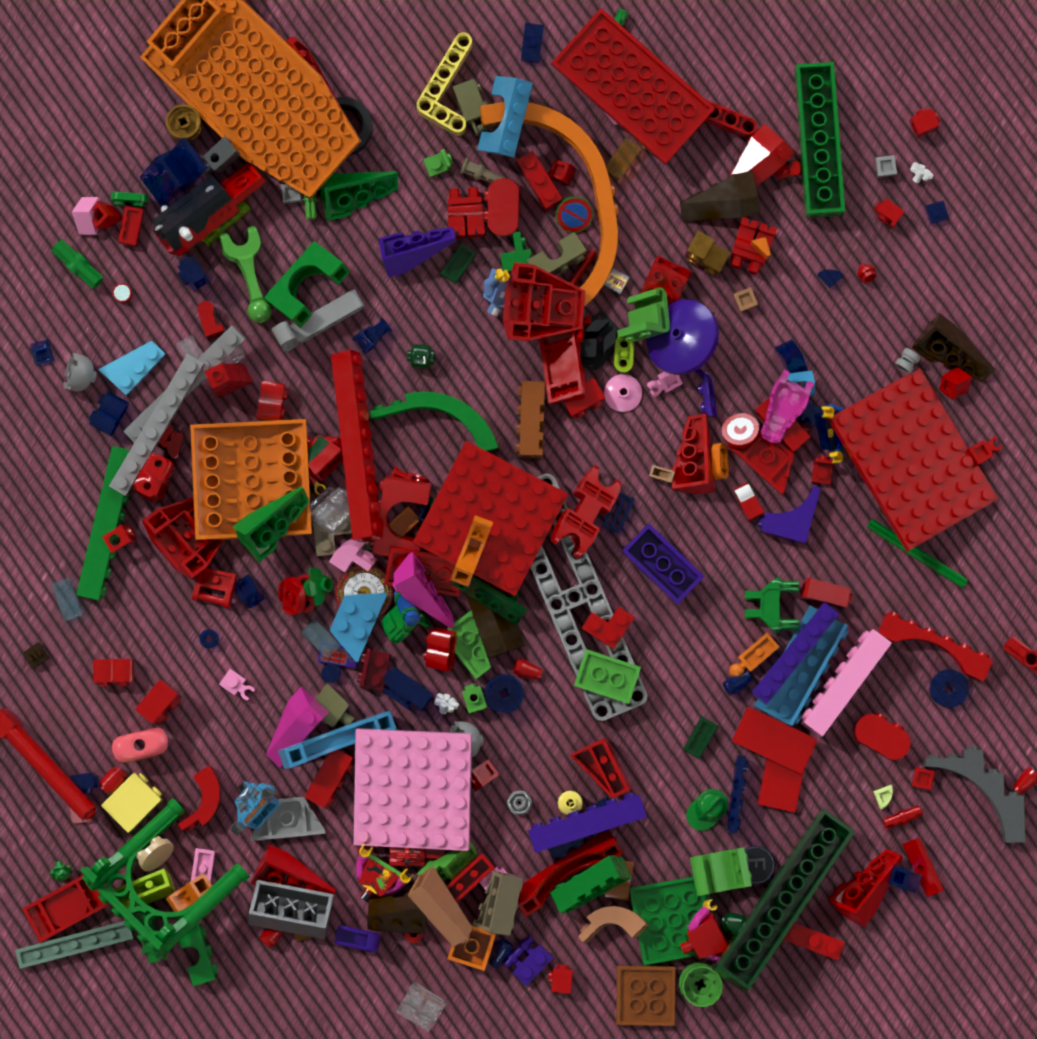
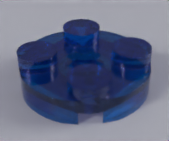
M953 669L938 672L929 684L931 698L944 708H953L960 705L968 695L969 687L967 680L962 673ZM947 683H950L951 686H954V690L951 691V694H948L947 691H944V687L947 686Z

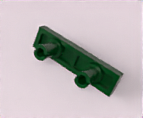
M474 575L469 587L457 582L452 583L453 586L515 625H518L527 611L525 607L516 602L520 596L519 592H517L516 596L509 593L504 595Z

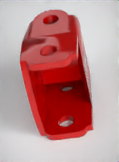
M152 453L134 483V491L141 493L142 497L152 502L162 501L176 470L173 462L161 455Z

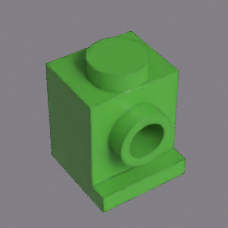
M474 683L464 687L465 691H462L469 714L487 708L480 686L476 687ZM472 694L477 695L478 699L476 701L470 700Z

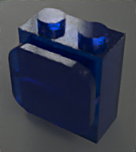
M396 667L393 670L389 668L383 677L385 679L384 684L390 690L383 688L382 692L409 711L412 707L408 703L411 702L423 711L434 696L433 693Z

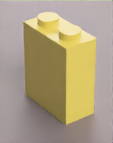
M134 772L101 805L128 833H131L163 801L160 797L162 793L155 786L151 788L147 784L149 780L141 772L139 774Z

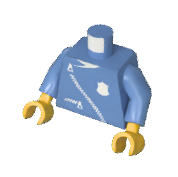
M492 268L489 278L484 281L483 297L491 302L487 312L498 316L501 308H504L506 282L510 276L507 270L502 271V269Z

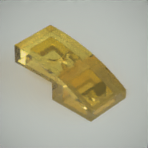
M625 138L606 165L607 172L620 180L642 148Z

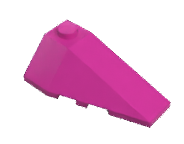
M413 552L409 553L393 573V587L397 593L400 592L406 600L449 628L454 627L451 610L441 595L437 596L433 581L427 580L424 574L426 569Z
M302 686L288 700L266 753V756L279 768L283 764L278 750L306 740L329 714Z

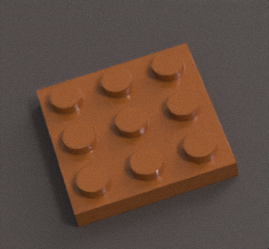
M617 965L616 1025L675 1026L676 967Z

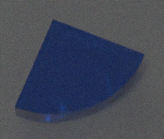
M830 269L819 272L817 276L830 289L844 274Z

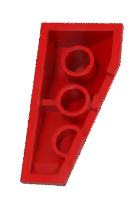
M763 124L749 138L746 149L741 153L740 160L730 175L752 171L755 186L757 187L779 170L795 153L780 136Z
M707 414L688 416L682 434V443L676 454V463L672 467V471H675L672 490L695 495L715 492V478L712 473Z
M886 849L869 862V867L861 873L859 871L854 874L855 877L848 883L843 882L839 885L827 901L850 921L865 927L876 913L903 859L902 855Z

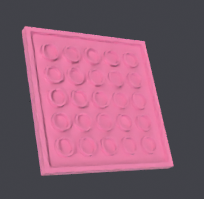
M357 728L355 742L354 845H362L364 843V846L469 851L472 733Z

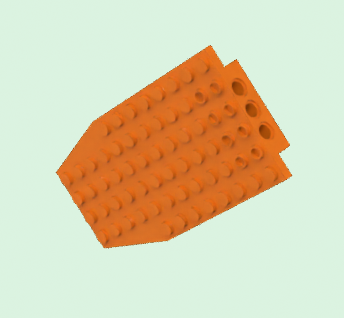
M181 0L146 41L150 46L140 58L188 105L195 108L199 116L222 138H229L233 147L237 148L240 152L239 155L244 160L283 181L309 198H312L361 143V139L322 76L244 0Z

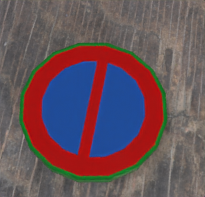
M578 196L564 199L556 210L558 225L564 231L570 233H578L585 230L593 219V210L590 203Z

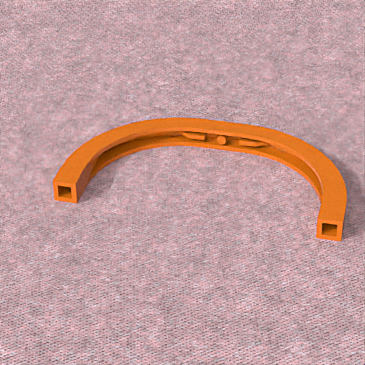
M505 102L480 106L482 128L501 124L504 116ZM528 103L523 124L545 128L563 138L582 158L591 178L601 235L596 264L586 282L580 287L585 290V307L604 285L615 260L618 244L616 215H619L618 206L613 201L615 189L613 185H610L607 168L599 150L581 127L560 112L542 105Z

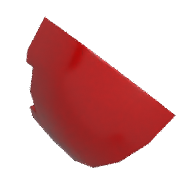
M97 201L93 208L95 210L93 223L97 229L112 227L123 219V215L108 203Z

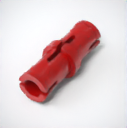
M916 805L904 811L899 810L894 815L882 818V821H884L885 829L888 830L901 824L906 825L907 822L922 817L923 814L920 806Z

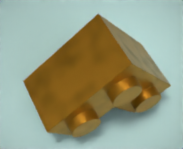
M697 231L687 249L685 258L688 259L687 262L694 266H702L706 273L719 275L730 252L714 244L715 239Z

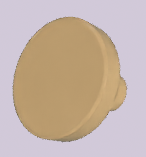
M160 836L153 838L151 845L139 851L136 855V858L139 860V866L144 871H152L158 868L170 857L174 845L169 839H162Z

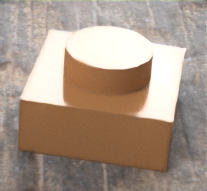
M751 287L733 294L739 312L758 306Z

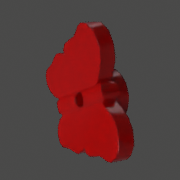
M168 425L157 445H162L165 449L167 448L170 457L177 459L183 444L184 435L180 432L176 433L173 431V427Z

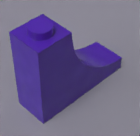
M813 486L805 502L792 511L785 513L766 512L764 516H760L758 527H761L760 533L804 545L808 537L821 488Z

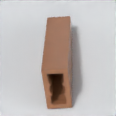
M432 866L417 877L408 896L453 947L459 943L464 944L470 938L469 934L472 926Z

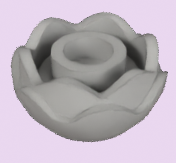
M514 791L510 794L507 805L513 814L522 815L529 811L532 800L525 791Z

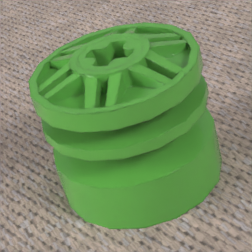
M696 962L690 964L683 969L679 976L678 985L680 992L689 1003L696 1007L713 1005L722 994L723 983L721 977L712 970L711 966L705 963ZM700 979H701V981L704 983V985H703V986L700 985L699 988H698V986L695 984V982H696V981L699 982Z

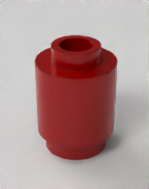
M116 765L99 781L102 784L100 788L107 794L110 792L114 793L126 781L125 778L128 775Z

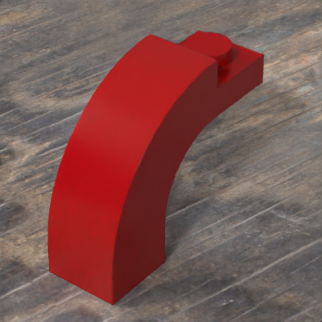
M210 765L193 776L202 791V802L195 813L178 824L182 831L186 829L188 832L198 826L197 821L202 826H205L218 811L221 802V785Z

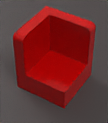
M957 367L942 376L939 390L953 400L968 392L972 377Z

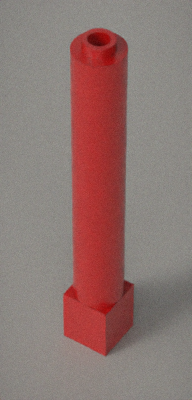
M0 708V737L8 740L82 821L92 819L96 815L95 810L97 807L21 727L23 724L8 708Z

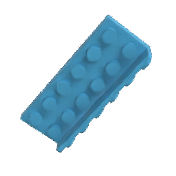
M809 605L799 623V631L794 632L785 650L818 609ZM835 619L769 703L765 706L757 699L754 707L791 727L793 724L797 725L802 717V714H800L802 708H807L812 699L809 697L812 690L816 691L821 683L818 680L822 673L825 674L830 666L828 663L830 657L834 658L839 650L837 645L840 639L844 641L849 632L846 630L848 625Z

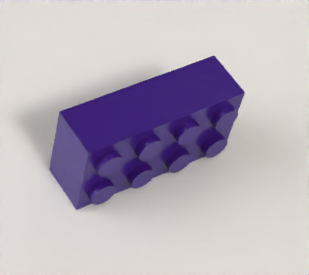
M649 523L621 552L676 606L705 577Z

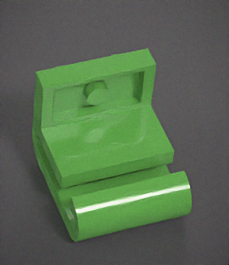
M656 288L630 296L627 304H635V310L628 312L629 327L617 330L618 338L626 339L627 342H634L668 332L670 330L666 291L663 288Z
M744 847L690 857L697 896L752 886V875L747 865L748 855Z

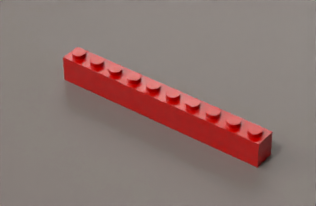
M349 349L332 354L331 361L353 541L364 543L382 538L383 527L380 521V505L378 504L377 496L378 487L375 479L376 469L373 463L374 452L371 446L369 413L366 404L367 395L364 387L365 377L362 371L363 360L360 352Z

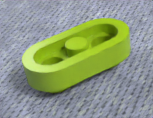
M617 337L614 344V367L618 372L626 373L633 367L634 342H627L626 339ZM622 341L627 343L626 348L621 347L620 343ZM621 360L626 361L627 365L625 367L620 365Z

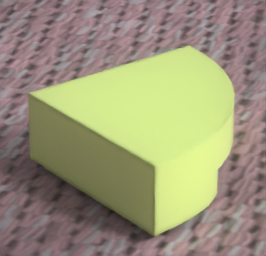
M892 784L873 791L880 810L885 808L891 801L893 794Z

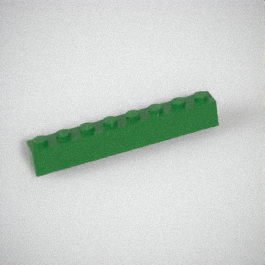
M112 446L76 593L79 597L100 602L102 598L106 597L107 587L105 584L106 580L111 577L112 568L109 567L111 560L114 561L116 551L110 552L102 536L119 527L120 523L124 522L125 512H123L124 505L128 504L130 498L129 493L125 496L109 487L128 455L129 449ZM117 534L112 535L110 543L115 546V542H119L120 537Z

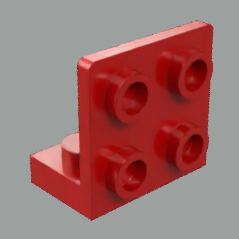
M657 256L640 293L663 288L666 291L669 305L679 300L692 271Z

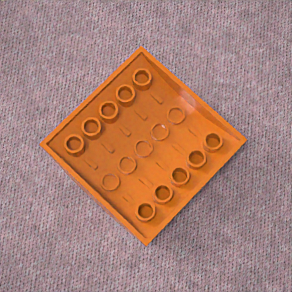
M306 419L190 425L196 540H239L233 529L236 523L246 515L299 487L304 488L310 500ZM310 503L299 518L292 521L289 525L287 534L281 537L312 534Z

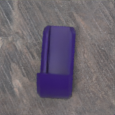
M339 925L334 942L337 945L376 953L378 952L381 935L371 931Z

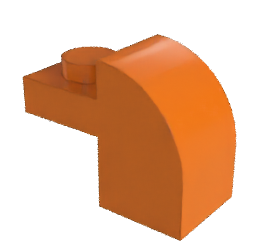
M203 873L168 896L166 900L174 912L184 910L195 903L212 887V884Z

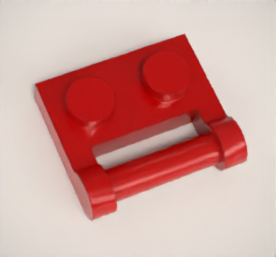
M206 568L197 575L192 600L215 603L229 609L232 604V596L238 575ZM204 587L225 592L224 598L202 593L201 590Z

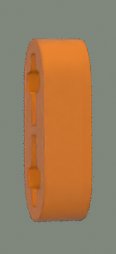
M716 443L711 447L712 473L716 480L726 479L729 475L727 446L725 443Z

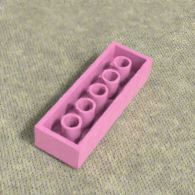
M874 629L866 630L857 640L860 644L857 647L851 648L846 655L848 660L841 662L836 668L835 672L837 675L834 678H829L823 686L825 691L818 693L813 699L812 703L814 706L811 709H806L802 714L801 719L803 720L800 724L816 736L822 737L892 644Z

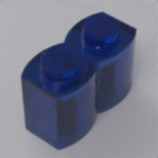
M108 391L106 395L103 394L98 402L100 406L97 411L94 410L91 413L89 421L91 427L112 437L130 404L128 401Z

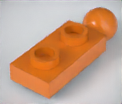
M768 633L764 634L738 657L741 663H735L730 666L729 674L735 679L741 678L744 675V669L747 668L751 672L776 651L779 645Z

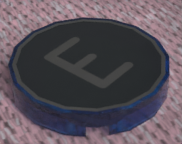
M761 846L745 848V852L748 855V870L752 875L751 884L765 883L771 878L775 869L772 854Z

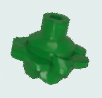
M62 861L56 862L55 867L50 871L51 879H56L59 882L67 880L69 875L73 873L71 866H66Z

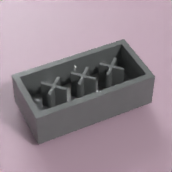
M257 880L249 911L248 925L325 939L334 894Z

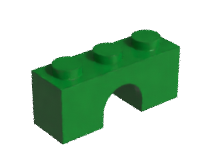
M200 922L179 941L181 949L194 947L200 955L198 963L187 968L193 986L217 979V974H219L217 964L212 963L211 956L213 951L211 945L206 944L205 937H207L205 926H201Z

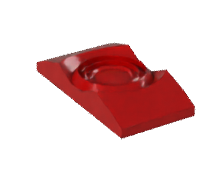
M576 330L539 338L548 403L550 405L585 395L586 378L581 364L580 342L576 341Z
M84 875L22 908L40 943L109 906V903L105 905L98 898L100 894L96 890L92 892L81 878Z

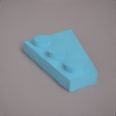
M150 341L98 370L128 396L166 354L155 343Z

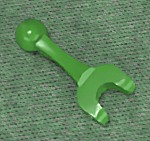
M251 226L248 228V242L242 246L235 245L230 239L229 234H220L219 240L223 256L227 260L237 263L245 279L250 298L248 306L249 318L256 323L266 322L271 317L272 308L269 302L263 299L254 270V257L261 245L256 227Z

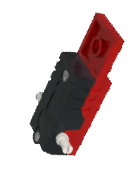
M249 162L221 183H218L210 175L206 181H202L198 187H194L190 193L185 194L170 207L166 205L161 207L162 213L152 220L154 224L153 233L160 243L165 246L169 254H177L180 257L182 254L187 253L195 244L201 242L212 231L217 230L226 220L231 219L239 211L236 205L244 201L252 192L258 190L266 181Z

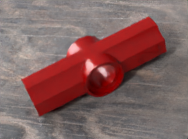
M1012 635L1002 649L1019 661L1023 667L1037 675V652L1031 650ZM1028 654L1033 655L1035 658L1033 665L1028 664L1026 661Z

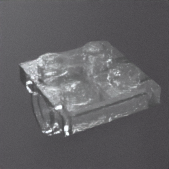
M329 486L310 504L311 520L332 535L350 519L347 493L339 487L334 489Z
M414 982L396 1012L429 1032L447 1002Z

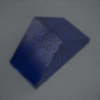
M793 340L775 347L785 370L790 373L808 371L803 354Z

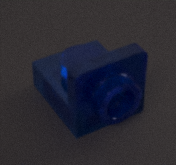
M249 574L236 582L235 590L240 600L249 609L257 606L265 599Z

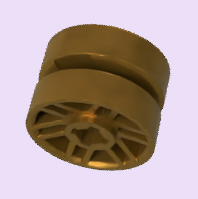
M181 104L173 107L167 114L166 126L174 140L187 144L199 138L203 130V124L195 108L190 105Z

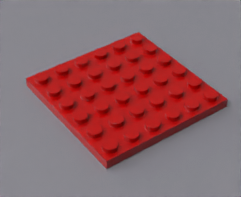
M465 441L412 543L456 566L475 515L493 522L473 575L516 596L568 493Z

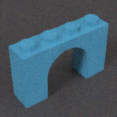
M495 76L491 95L504 99V116L501 124L494 132L481 133L477 150L493 155L515 157L532 82L513 77Z

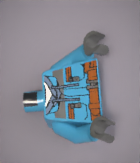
M249 782L240 784L239 790L241 795L235 801L238 808L237 821L230 827L232 833L238 836L240 831H245V826L258 830L281 805L274 797L276 792L273 785L265 783L249 784Z

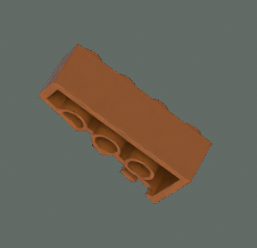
M522 381V386H518V397H521V405H517V416H521V424H517L516 435H520V443H516V454H519V459L542 460L545 396V382Z

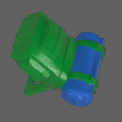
M394 592L396 605L382 619V625L388 638L398 644L408 637L417 624L427 628L431 627L425 613L417 610L414 604L406 600L400 592Z

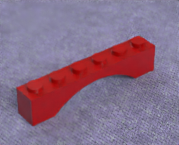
M890 612V614H884L877 632L892 643L903 640H918L934 644L947 652L956 661L964 675L979 682H984L993 662L992 659H989L990 655L982 651L978 653L971 651L972 647L961 643V645L953 643L954 639L946 635L942 638L936 635V631L926 627L924 630L918 627L919 624L915 621L908 619L906 622L900 619L901 615Z
M602 831L522 883L518 906L525 917L540 909L551 894L550 892L555 889V886L569 876L595 865L608 856L615 855L619 857L624 854L610 831Z

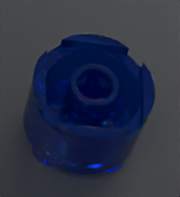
M502 674L495 676L488 682L485 688L486 702L497 713H511L523 701V687L518 679L511 675ZM507 689V693L510 696L501 699L499 691Z

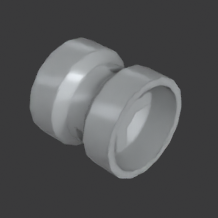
M905 348L902 352V357L895 362V366L903 372L911 374L914 364H917L921 357L914 351Z

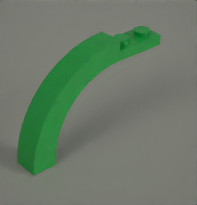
M425 391L405 394L406 402L397 400L391 402V406L384 407V405H378L373 407L372 411H369L372 421L413 410L439 411L455 418L464 425L479 448L489 453L498 450L495 437L484 419L464 402L445 394Z

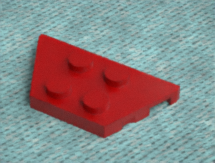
M761 431L757 441L751 443L749 447L739 449L727 445L731 451L781 495L784 493L794 454L781 442L772 443L765 440L761 436Z

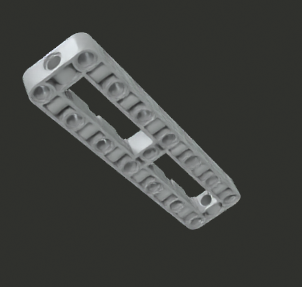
M543 474L537 477L543 481L550 480L552 486L560 489L556 479L551 474ZM564 502L557 516L568 509L566 502ZM555 519V521H554V523H553L554 527H555V525H556V523H557V520H556V519ZM562 537L563 549L577 577L578 585L561 591L543 546H541L530 569L577 677L586 647L570 610L587 603L591 613L593 612L603 620H610L613 612L587 551L580 559H574L571 555L572 551H574L573 540L569 537ZM541 564L547 568V572L542 575L536 572V567ZM589 585L596 586L597 593L595 595L587 593L586 588ZM573 592L578 593L580 599L578 602H571L569 595ZM552 601H561V609L554 610L551 607ZM569 635H574L577 638L575 645L567 644L566 638ZM623 636L614 650L606 645L609 657L617 659V657L622 655L627 658V663L635 665ZM639 675L634 691L642 693L643 698L639 702L634 701L631 697L630 703L626 704L582 689L590 711L598 721H605L641 706L647 700V692ZM597 707H606V716H598L596 713Z

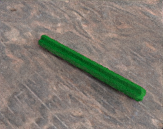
M872 519L868 523L867 528L960 588L965 587L967 584V578L918 547H914L906 552L896 533L876 520Z

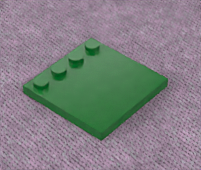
M693 877L629 889L633 912L637 913L649 924L638 936L643 966L698 956L695 950L685 955L680 944L689 940L687 930L694 915L703 907L704 901L710 899L709 894L697 896Z

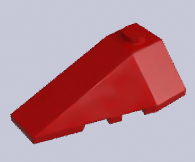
M269 845L262 855L250 881V884L255 886L257 880L329 894H335L336 891L288 852Z

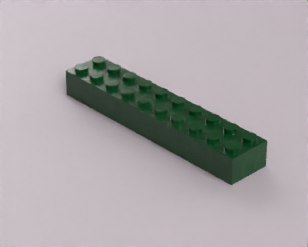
M825 809L819 811L712 970L742 992L749 991L855 831Z

